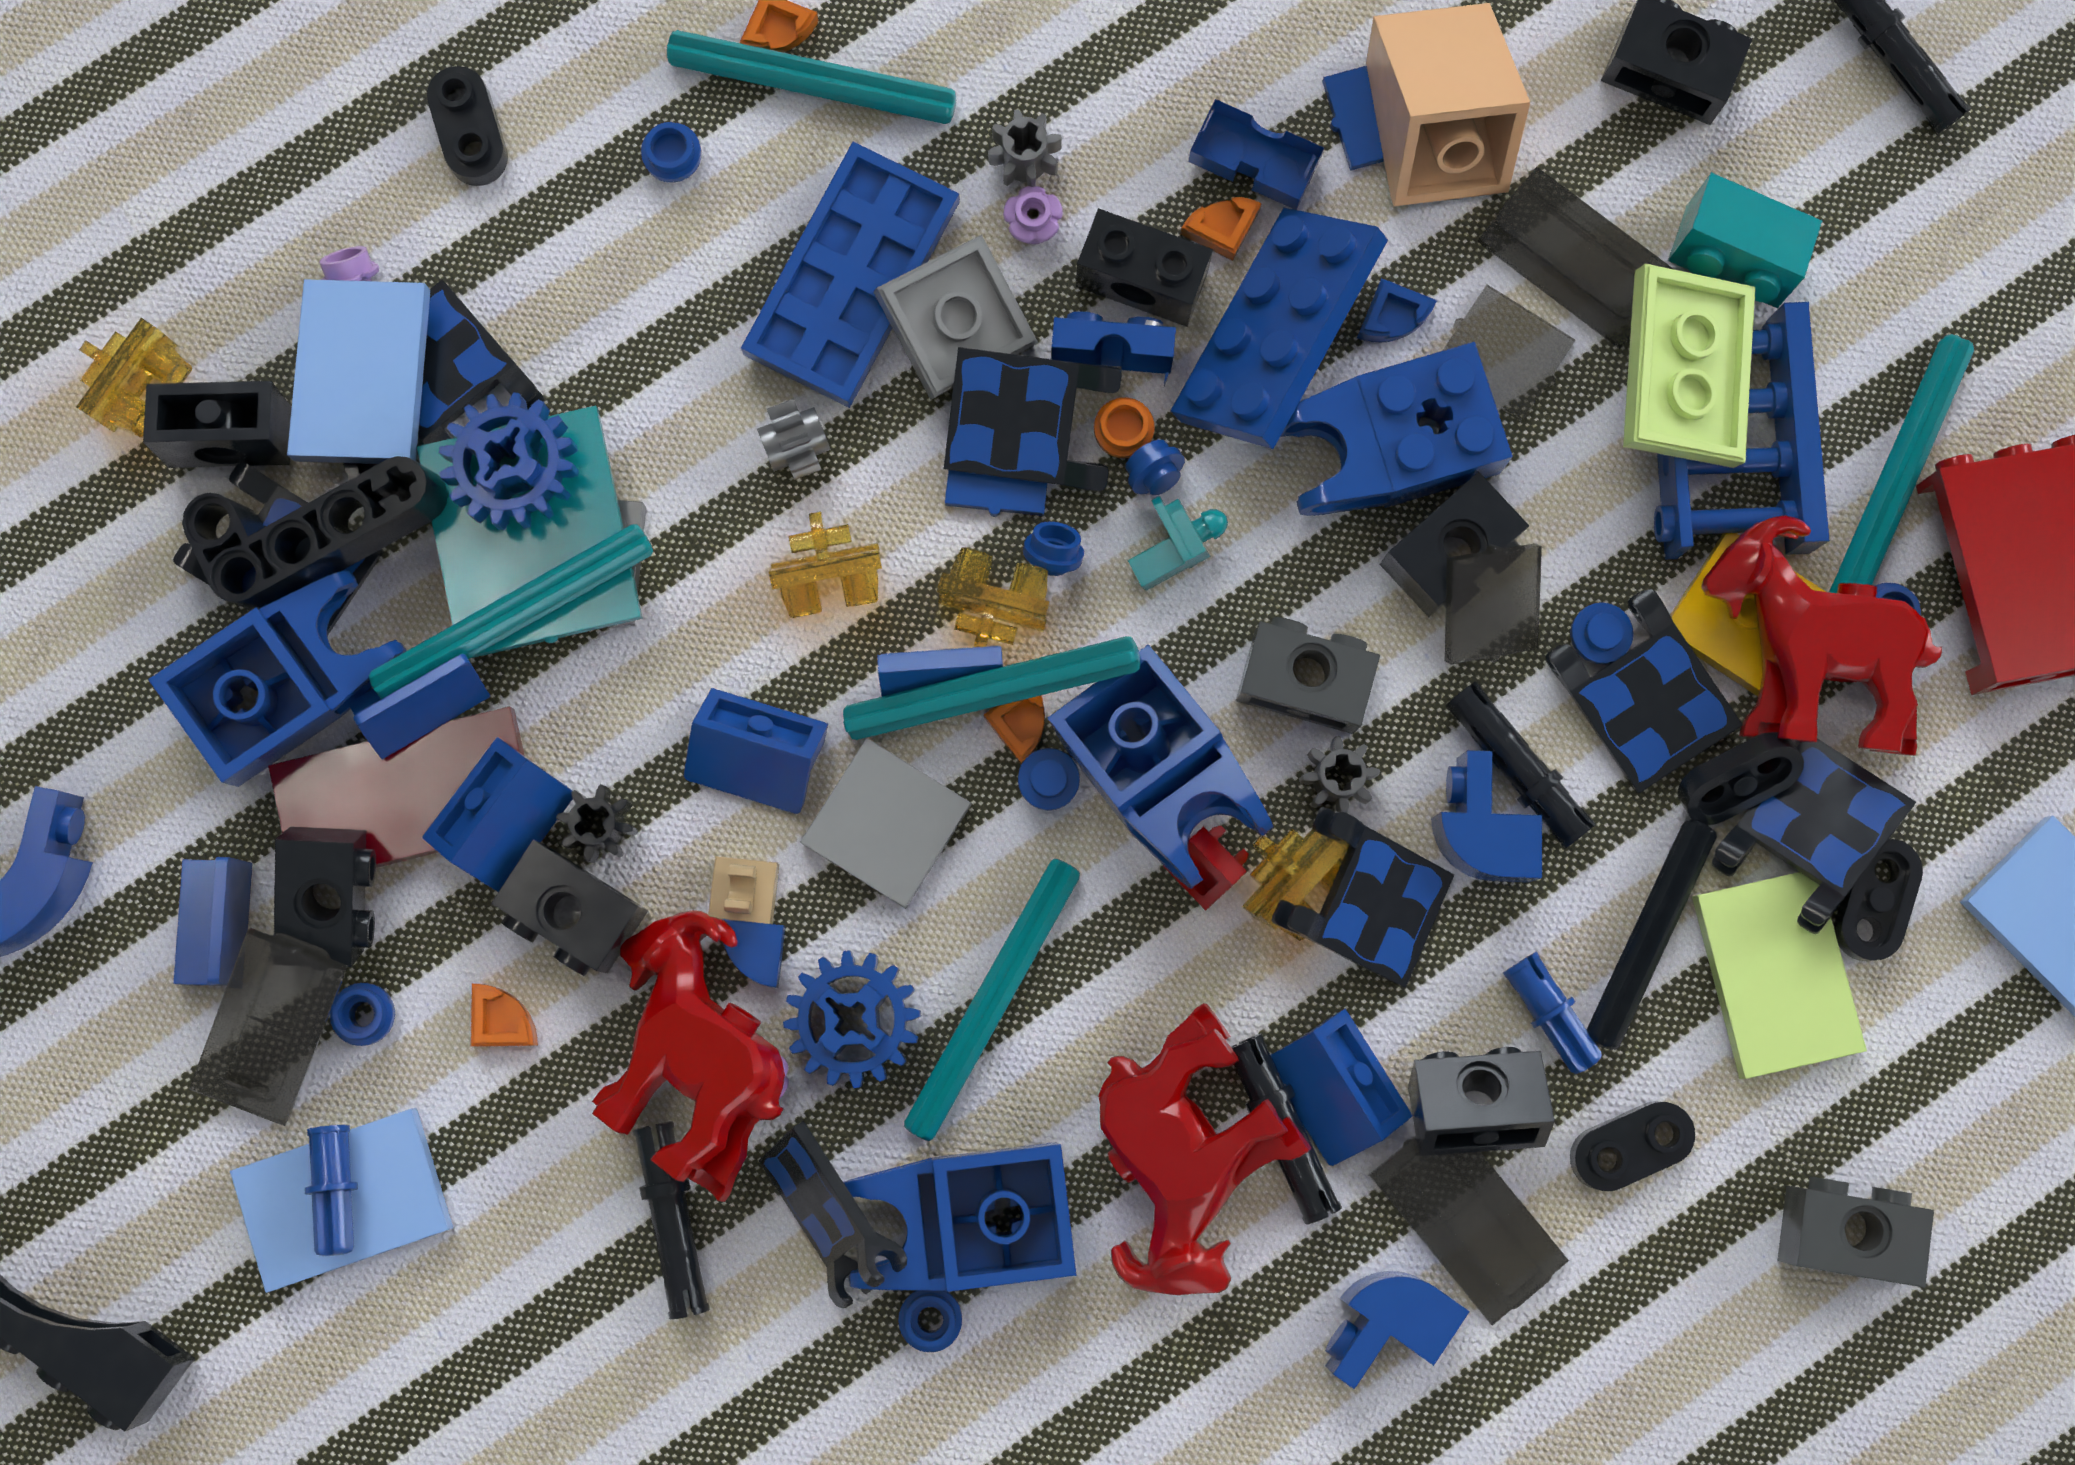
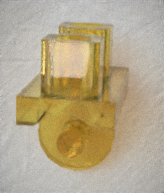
M140 318L127 338L115 331L102 350L86 340L78 349L93 360V362L80 378V381L90 388L76 407L112 432L119 428L138 437H143L145 401L140 399V396L145 391L146 384H150L153 379L159 383H183L191 373L192 366L175 349L178 346L158 328Z
M820 511L809 514L810 532L789 535L792 553L815 549L816 554L771 563V570L768 571L772 590L780 588L781 597L790 618H796L822 612L823 608L817 581L830 578H841L846 607L877 602V569H882V559L878 543L830 552L829 546L852 542L849 524L825 528L823 515Z
M963 547L951 568L950 575L946 573L941 574L937 593H940L938 603L981 615V618L959 612L954 630L976 635L974 647H987L990 645L991 640L1014 645L1018 628L998 623L996 620L1044 632L1050 601L1046 600L1048 571L1045 568L1026 563H1017L1010 589L987 585L993 564V556L985 552Z
M1313 828L1304 838L1293 829H1290L1278 844H1275L1265 836H1260L1253 843V847L1264 859L1250 873V876L1261 886L1242 907L1254 919L1275 930L1278 928L1299 941L1304 940V937L1272 922L1275 909L1280 900H1286L1294 905H1302L1315 911L1304 898L1317 883L1329 893L1348 847L1315 832Z

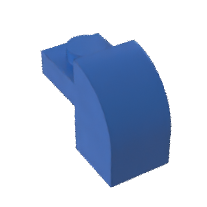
M1467 750L1456 758V766H1449L1447 770L1446 798L1448 803H1456V812H1440L1431 818L1432 831L1438 848L1448 862L1456 869L1476 879L1527 883L1541 879L1542 815L1492 814V751Z
M1383 1271L1370 1274L1352 1284L1340 1297L1346 1304L1358 1311L1360 1315L1354 1324L1346 1319L1335 1331L1325 1350L1331 1355L1325 1366L1333 1375L1355 1389L1390 1336H1393L1434 1366L1470 1311L1436 1287L1414 1275L1399 1271Z

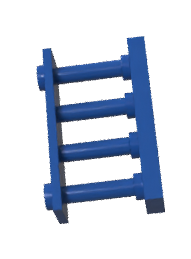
M1809 302L1783 303L1766 321L1761 330H1753L1752 354H1761L1764 360H1769L1771 382L1768 383L1766 388L1749 390L1748 414L1766 413L1769 419H1774L1776 441L1772 443L1770 448H1746L1745 463L1735 468L1657 453L1661 505L1655 509L1654 533L1658 542H1664L1665 560L1678 559L1694 547L1693 535L1744 533L1757 522L1784 515L1803 520L1811 529L1810 535L1799 536L1798 539L1784 537L1786 555L1810 554L1830 541ZM1771 472L1774 478H1779L1781 501L1777 503L1776 507L1691 510L1688 475Z

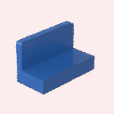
M460 654L383 699L372 689L349 702L348 705L354 714L353 719L379 757L384 759L491 696L467 656Z
M711 688L691 725L684 778L690 782L798 814L801 812L805 802L811 769L825 742L828 723Z
M497 737L422 838L449 862L499 892L533 839L541 842L558 820L556 819L557 814L563 813L573 800L571 794L573 790Z
M216 857L215 860L182 859L173 984L244 986L253 863L231 857Z
M1346 1009L1329 1017L1304 1036L1271 1054L1283 1083H1290L1296 1094L1291 1098V1101L1302 1124L1330 1166H1334L1383 1141L1413 1116Z

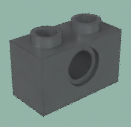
M1273 617L1271 624L1260 621L1254 632L1236 701L1354 734L1362 726L1380 654L1366 651L1368 644L1352 636L1332 634L1331 639L1327 640L1307 634L1308 626L1295 620ZM1302 658L1315 660L1324 671V682L1315 687L1301 684L1293 672L1294 662Z
M1809 1176L1808 1189L1786 1185L1777 1261L1798 1267L1926 1287L1934 1210L1911 1206L1912 1193L1872 1187L1871 1199L1848 1196V1182ZM1859 1213L1865 1221L1866 1232L1861 1242L1852 1246L1846 1238L1845 1226L1852 1215Z

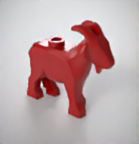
M1787 515L1777 516L1757 522L1747 529L1725 549L1711 570L1703 578L1701 586L1706 596L1722 600L1726 604L1731 619H1737L1745 595L1753 594L1755 598L1762 651V679L1757 704L1745 717L1739 736L1753 738L1767 732H1779L1778 738L1817 742L1819 694L1824 679L1837 682H1861L1874 696L1877 706L1874 719L1861 732L1858 748L1870 749L1873 752L1916 756L1918 703L1912 689V672L1915 667L1925 668L1937 662L1942 654V647H1936L1932 642L1931 631L1925 618L1921 617L1905 601L1876 598L1877 586L1839 583L1837 593L1812 590L1796 575L1784 555L1773 545V540L1777 536L1798 539L1799 536L1810 535L1811 529L1803 520Z
M690 910L653 922L639 933L626 939L621 945L620 956L631 967L632 971L629 984L631 989L634 991L639 990L653 975L656 974L658 976L637 1026L628 1069L617 1082L609 1084L599 1091L592 1101L597 1105L592 1114L613 1131L628 1135L653 1094L665 1081H668L684 1096L695 1101L691 1128L681 1141L663 1146L650 1160L675 1180L684 1182L686 1178H689L691 1181L707 1189L718 1201L725 1202L731 1194L735 1179L747 1157L748 1138L754 1125L759 1120H773L779 1117L784 1109L779 1105V1098L784 1085L785 1073L778 1049L756 1033L761 1024L756 1017L733 1003H728L726 1008L723 1009L710 999L704 980L703 950L700 942L708 936L715 942L721 940L725 945L732 948L738 944L735 931L725 920L709 916L701 911Z
M1203 1003L1195 1008L1188 1018L1167 1036L1160 1054L1149 1065L1142 1068L1134 1060L1125 1056L1111 1057L1107 1062L1111 1066V1074L1104 1081L1098 1095L1101 1130L1113 1146V1149L1108 1152L1111 1164L1126 1182L1131 1183L1136 1179L1155 1205L1154 1228L1149 1246L1148 1263L1145 1264L1137 1258L1127 1241H1123L1120 1245H1115L1111 1249V1262L1118 1277L1134 1289L1169 1295L1220 1293L1226 1290L1231 1281V1276L1224 1263V1254L1231 1243L1229 1240H1225L1206 1249L1197 1239L1217 1216L1233 1191L1246 1177L1274 1160H1293L1311 1150V1146L1291 1118L1288 1116L1281 1121L1269 1099L1264 1100L1252 1112L1228 1129L1216 1134L1200 1107L1186 1096V1089L1193 1074L1204 1067H1229L1239 1061L1238 1056L1226 1041L1227 1038L1231 1037L1207 1003Z

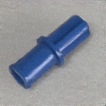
M1537 951L1503 972L1533 1016L1534 1020L1531 1022L1533 1028L1541 1026L1570 1072L1578 1074L1598 1063L1602 1057L1601 1051L1594 1040L1590 1038L1588 1031L1571 1006L1576 1001L1573 997L1566 998L1549 974Z
M329 1125L307 1129L310 1149L311 1186L305 1187V1195H312L314 1251L319 1256L343 1255L352 1252L354 1248L351 1191L358 1189V1183L351 1182L350 1125Z

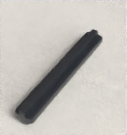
M1690 819L1682 824L1586 1029L1590 1038L1603 1048L1616 1050L1620 1047L1714 845L1717 832L1702 822Z

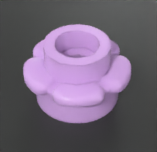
M1027 186L1019 190V195L1016 197L1012 196L1007 200L1003 216L1005 221L1009 222V232L1015 239L1026 244H1040L1051 239L1058 232L1059 224L1057 222L1062 218L1063 210L1060 201L1055 195L1046 194L1045 190L1039 186ZM1030 210H1036L1039 216L1036 219H1031L1027 214Z
M364 246L341 249L326 255L319 261L325 276L320 280L372 281L371 277L379 272V265L371 261L367 248Z

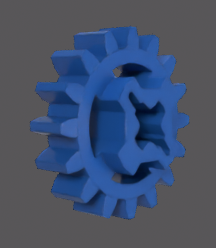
M513 392L508 406H503L494 394L487 395L486 411L479 413L470 404L464 407L466 416L470 420L465 427L449 423L447 429L457 440L455 445L440 446L439 454L447 461L453 463V466L440 471V478L447 485L457 486L449 497L460 508L469 505L467 514L476 522L481 523L490 514L492 524L498 530L505 531L510 517H515L524 529L531 528L532 512L539 510L541 514L550 519L554 516V513L548 503L553 496L568 500L571 496L561 482L563 478L578 477L579 470L576 466L565 460V457L571 456L578 451L577 445L571 438L561 437L568 427L559 415L548 419L550 410L539 399L527 409L526 400L520 393ZM507 425L505 428L492 431L493 429ZM542 437L546 442L548 450L547 468L540 465L538 453L543 447V444L540 442ZM472 455L477 457L479 471L474 477L478 482L476 486L471 476L470 465ZM504 456L511 459L517 456L519 458L518 463L514 467L506 464L502 467L499 465ZM529 491L520 497L510 499L514 494Z
M850 950L843 951L840 967L834 968L833 964L825 957L818 959L822 975L815 979L813 976L801 973L798 978L807 989L803 997L787 995L786 998L787 1003L799 1009L798 1017L790 1018L783 1022V1028L799 1030L801 1037L789 1047L791 1053L796 1054L808 1051L811 1058L808 1060L804 1070L812 1074L822 1066L829 1068L827 1084L836 1086L843 1073H849L853 1088L862 1087L864 1072L871 1071L879 1082L886 1080V1069L883 1064L890 1060L895 1064L903 1066L907 1060L903 1053L898 1050L902 1042L917 1043L919 1039L913 1032L906 1030L907 1021L921 1017V1010L905 1007L904 1000L915 992L913 985L897 988L893 984L900 971L895 965L887 968L882 974L877 972L878 956L876 954L869 953L862 966L856 965L855 958ZM847 977H862L870 980L858 993L841 994L830 985L839 979ZM887 997L891 1000L895 1018L891 1036L880 1027L879 1008ZM833 999L837 1004L853 1009L862 1003L866 1008L862 1015V1020L868 1025L866 1029L875 1036V1039L873 1040L869 1035L861 1034L854 1030H850L845 1035L842 1034L839 1028L844 1020L838 1014L839 1010L831 1004V1000ZM815 1003L824 1011L826 1031L818 1039V1042L815 1039L811 1025L812 1010ZM863 1044L876 1054L860 1062H845L836 1059L838 1054H841L847 1045Z

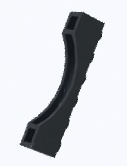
M0 1275V1349L12 1354L21 1353L38 1366L36 1373L43 1382L56 1390L73 1392L89 1405L87 1413L90 1417L108 1429H122L125 1432L149 1422L195 1360V1357L147 1321L113 1323L77 1318L45 1307L14 1288Z

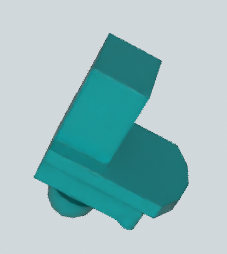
M1160 496L1152 499L1151 501L1170 537L1128 560L1141 587L1147 591L1185 569H1190L1211 557L1204 542L1213 537L1217 539L1225 532L1228 525L1227 516L1220 510L1209 509L1202 512L1201 517L1191 521L1179 499L1165 505Z

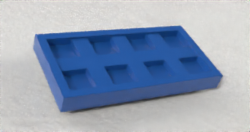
M853 141L741 346L743 355L850 408L892 330V326L879 304L874 290L929 261L960 203L959 193Z
M1283 207L1170 411L1181 423L1274 449L1388 242V239L1379 227Z

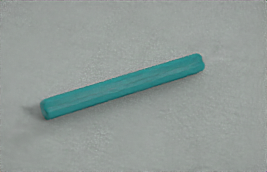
M680 30L673 31L668 40V62L675 67L942 124L950 123L954 116L956 92L952 88Z
M1948 334L1938 342L1829 591L1830 593H1837L1839 583L1873 584L1974 353V345L1971 341L1962 339L1958 335Z
M631 524L375 668L369 674L370 683L374 691L383 699L460 654H465L469 659L650 557L653 553V548L648 537L640 526Z
M1125 636L850 704L843 709V723L846 732H848L852 739L868 738L1135 673L1140 669V654L1133 638Z
M1055 858L1050 861L904 1121V1127L917 1137L926 1141L935 1138L1080 878V872L1070 864Z

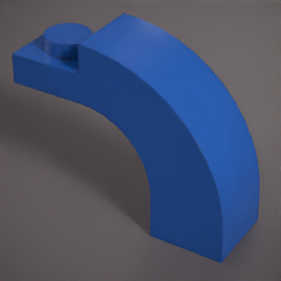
M34 787L17 856L8 872L0 879V957L19 951L48 933L64 918L81 894L93 862L69 856L72 845L79 841L84 829L85 814L81 809L84 797L59 790Z

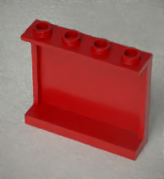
M2075 435L2056 440L2051 443L2052 448L2033 451L2031 444L2028 443L2010 446L1993 454L1994 459L1974 462L1972 454L1950 457L1936 463V471L1916 485L1918 494L1935 491L1981 664L1965 671L1971 695L2075 676Z

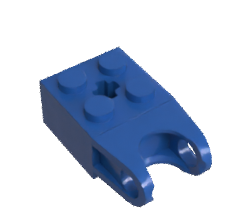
M1475 342L1358 375L1304 399L1297 405L1280 436H1315L1322 438L1336 449L1340 458L1341 469L1335 476L1325 480L1316 488L1298 496V501L1296 502L1299 513L1305 516L1325 515L1378 506L1387 508L1462 486L1478 472L1485 478L1499 475L1513 457ZM1426 417L1434 420L1440 426V430L1437 434H1434L1430 426L1420 427L1418 424L1420 419Z
M346 570L328 575L260 609L255 607L148 679L222 783L236 787L241 786L266 769L268 765H272L341 718L350 710L349 702L373 689L369 679L370 672L407 651L404 645L397 640L390 641L377 648L367 649L355 655L337 654L332 649L327 636L329 621L332 615L342 606L346 598L358 586L356 578L351 571ZM247 686L258 691L255 706L249 711L244 708L238 711L237 706L244 700L240 690Z
M1148 644L1139 651L1140 669L1137 672L1094 683L1050 715L1048 720L1063 747L1132 836L1176 878L1192 889L1203 880L1188 851L1190 834L1198 823L1210 816L1229 815L1241 821L1245 826L1255 830L1260 836H1264L1274 826L1220 730Z
M1057 1142L932 1157L843 1182L852 1197L881 1200L895 1206L903 1215L907 1225V1236L902 1246L907 1256L906 1267L900 1272H895L888 1259L875 1263L877 1270L885 1279L878 1287L867 1285L861 1278L859 1269L852 1270L849 1276V1286L851 1288L951 1292L1077 1276L1061 1144ZM999 1198H1008V1205L1010 1207L1018 1205L1020 1209V1218L1010 1220V1231L996 1232L995 1222L985 1223V1212L995 1209V1200Z

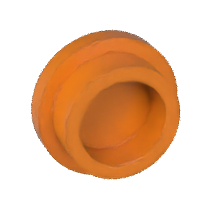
M1127 397L1113 399L1103 405L1096 415L1094 422L1096 441L1102 450L1113 457L1130 458L1136 450L1153 439L1155 429L1153 416L1149 409L1138 400Z

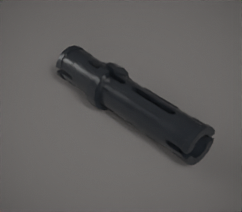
M1833 0L1861 35L1858 41L1864 49L1870 47L1877 57L1882 60L1892 76L1926 116V119L1933 126L1937 134H1940L1971 110V107L1946 80L1947 78L1902 23L1905 16L1899 8L1892 10L1885 0Z
M1474 681L1445 705L1447 710L1465 727L1483 751H1492V762L1521 795L1517 799L1524 809L1530 806L1536 815H1542V821L1552 831V834L1564 849L1572 845L1596 825L1594 820L1576 803L1561 784L1560 780L1564 777L1556 768L1550 771L1545 763L1539 759L1524 738L1491 702L1477 681Z
M1260 1033L1239 1042V1045L1231 1046L1239 1059L1234 1064V1067L1249 1098V1101L1245 1103L1248 1113L1252 1112L1264 1100L1269 1099L1281 1121L1289 1116L1311 1146L1310 1151L1293 1160H1277L1303 1215L1304 1223L1311 1224L1329 1217L1327 1213L1329 1211L1331 1214L1338 1212L1342 1209L1340 1201H1337L1291 1101V1098L1296 1094L1290 1083H1283L1264 1042L1265 1038Z
M673 1121L655 1124L660 1149L663 1146L676 1143ZM645 1126L634 1129L633 1135L636 1137L645 1185L640 1186L639 1189L641 1199L648 1200L669 1308V1319L687 1317L683 1296L684 1289L688 1291L693 1315L709 1311L710 1307L706 1300L685 1191L691 1189L689 1178H686L684 1182L677 1181L650 1160L657 1152L654 1147L651 1127Z

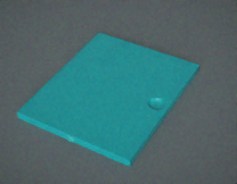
M596 405L548 417L549 419L559 415L568 427L561 437L571 438L577 445L578 451L571 456L565 457V460L573 463L579 470L578 477L562 479L561 484L571 495L569 499L563 500L553 496L548 503L554 513V516L550 519L541 514L539 510L531 513V528L524 529L515 517H510L505 531L498 530L492 524L490 514L481 523L472 519L467 514L469 505L460 508L449 497L457 486L446 484L448 491L447 504L443 512L432 520V526L452 625L624 529L599 409ZM507 425L493 429L492 431L505 428ZM542 437L540 442L543 446L538 453L540 465L547 468L548 450L546 442ZM452 438L417 446L420 464L440 476L439 472L453 466V463L447 461L439 454V447L455 445L457 439ZM472 455L470 465L471 476L476 486L478 482L474 477L479 471L477 457ZM504 456L499 465L502 467L506 464L514 467L518 463L519 458L517 456L511 459ZM529 491L514 494L510 499L520 497ZM632 567L471 658L544 641L546 643H554L558 638L643 619Z

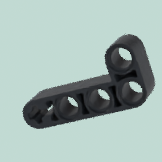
M396 456L381 462L266 527L263 526L260 518L253 510L216 493H205L194 498L187 505L183 513L182 525L186 538L214 593L227 602L253 610L255 607L260 609L321 578L341 572L431 522L443 512L447 504L448 491L445 482L438 474L408 457ZM363 507L365 516L361 527L355 532L349 533L348 522L352 513ZM229 514V527L225 534L217 538V525L220 519ZM309 537L310 550L302 561L296 563L295 550L304 538ZM255 567V582L249 590L243 592L242 579L249 569Z

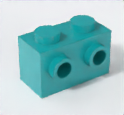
M1711 172L1686 205L1668 261L1689 270L1693 274L1754 286L1755 301L1763 302L1778 309L1805 278L1822 220Z

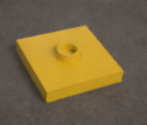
M1724 533L1670 616L1698 658L1751 693L1759 696L1762 679V651L1754 595L1744 596L1737 619H1731L1726 604L1722 600L1706 596L1701 588L1703 578L1711 570L1725 549L1740 536L1737 533ZM1795 572L1812 590L1826 592Z

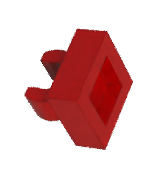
M1221 825L1213 827L1210 831L1203 826L1188 841L1189 855L1203 879L1192 889L1183 884L1163 865L1205 911L1247 872L1242 865L1247 861L1249 853L1243 848L1233 857L1218 841L1226 832Z

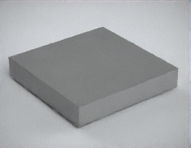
M982 235L874 290L879 304L930 400L953 389L958 347L1018 355L1038 343Z
M866 738L800 843L906 909L972 804Z

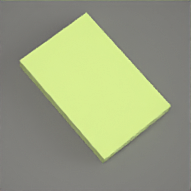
M1644 264L1635 270L1623 447L1731 468L1745 463L1755 303L1754 286L1650 264Z
M1801 872L1692 896L1739 1079L1753 1078L1867 1051L1832 919L1828 920L1818 934L1810 933L1797 923V918L1801 913L1803 905L1820 886Z

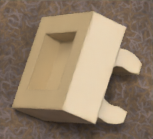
M715 856L708 915L726 920L773 924L780 864L777 862Z

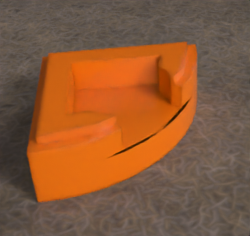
M758 0L740 43L778 52H786L808 38L819 22L818 14L816 11L788 0Z
M1234 197L1231 200L1215 202L1206 207H1201L1188 217L1181 227L1180 235L1202 246L1211 248L1214 252L1233 261L1260 212L1262 203L1249 198Z
M1042 696L995 706L983 715L987 723L1021 765L1036 750L1043 734L1045 721Z
M472 983L471 1046H538L537 1032L532 1017L516 997L501 988Z

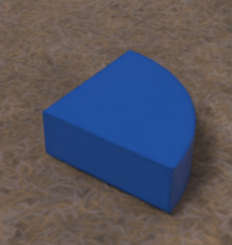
M1381 278L1357 338L1379 343L1404 338L1422 326L1431 314L1437 300Z
M722 919L735 931L738 941L737 946L732 948L724 944L733 964L751 980L765 986L779 988L786 926Z

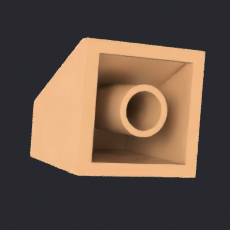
M1490 3L1373 16L1366 66L1393 206L1509 192L1530 100Z

